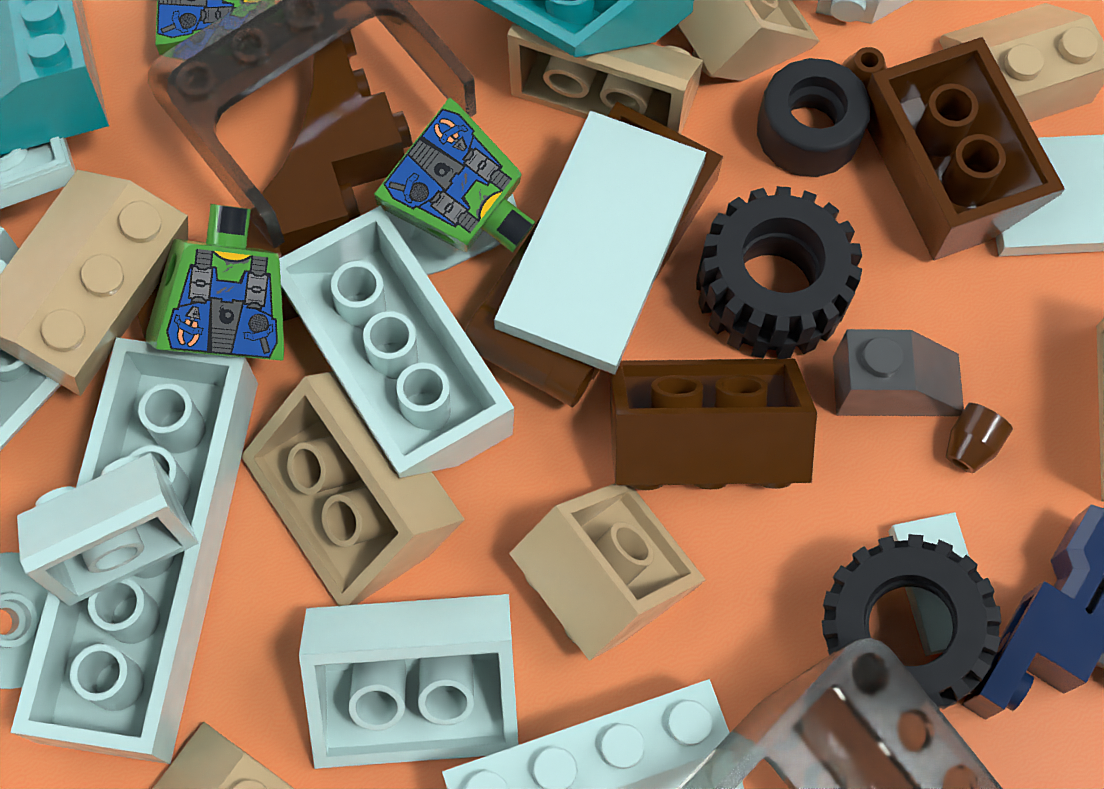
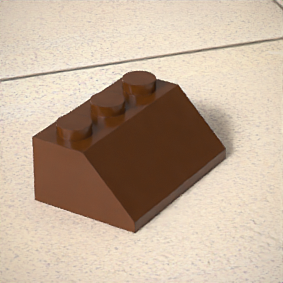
M983 37L872 73L866 89L870 98V120L867 129L933 261L990 241L1059 197L1065 190Z
M796 359L621 360L616 373H609L611 444L615 485H629L638 490H654L663 485H695L702 489L712 490L723 488L727 484H758L766 488L780 489L788 487L792 483H812L817 410Z

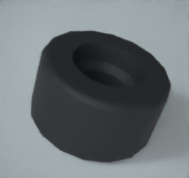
M807 58L789 63L773 75L764 91L757 122V136L763 152L776 166L794 175L819 177L838 171L852 160L861 143L870 120V98L863 82L849 68L836 62ZM803 107L815 108L824 112L833 121L834 126L824 129L810 128L800 123L792 115L791 111Z

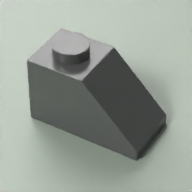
M846 330L833 356L836 416L961 415L964 410L958 353L913 330Z

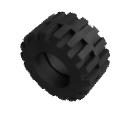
M777 186L775 195L770 196L767 195L764 188H760L750 192L748 203L737 197L728 203L725 215L718 213L713 220L710 233L706 236L696 278V290L701 291L698 304L702 314L712 312L709 321L711 329L716 335L724 330L730 334L727 341L728 345L737 350L740 349L743 343L753 347L751 356L765 358L767 350H776L777 359H787L792 357L796 346L804 355L815 350L820 339L826 342L834 334L859 285L862 268H859L858 264L862 258L860 244L850 243L855 233L850 222L838 223L836 218L839 210L830 202L822 208L814 203L817 195L805 190L802 198L791 196V187ZM765 255L783 257L796 264L803 271L809 282V287L791 293L769 290L750 276L745 263L753 258Z
M908 534V540L894 541L893 536L878 539L879 545L869 550L863 546L852 554L853 560L846 567L841 565L833 576L834 584L830 592L826 591L823 602L825 609L824 620H822L823 636L828 647L827 651L835 667L846 683L857 694L869 702L872 701L882 706L883 709L897 713L898 711L913 712V714H924L940 708L943 710L956 704L957 701L967 694L969 695L990 669L1001 639L999 637V625L1002 622L1000 606L996 607L993 598L995 591L988 577L985 579L981 577L977 572L978 564L967 554L963 558L952 551L953 545L940 539L937 544L923 541L924 535ZM912 586L925 589L939 597L950 612L953 626L950 643L938 658L927 664L919 666L897 664L881 654L871 639L869 618L873 606L884 594L897 588Z

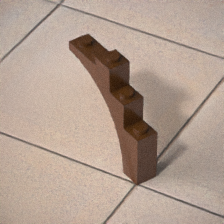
M329 0L306 6L314 44L313 87L302 129L283 167L256 202L248 208L251 209L246 247L277 253L279 258L359 217L360 212L352 187L388 177L404 156V148L413 145L403 111L392 113L385 91L371 95L363 68L352 71L348 57L357 55L353 37L347 20L336 23ZM161 281L137 314L145 339ZM281 288L283 321L299 317Z

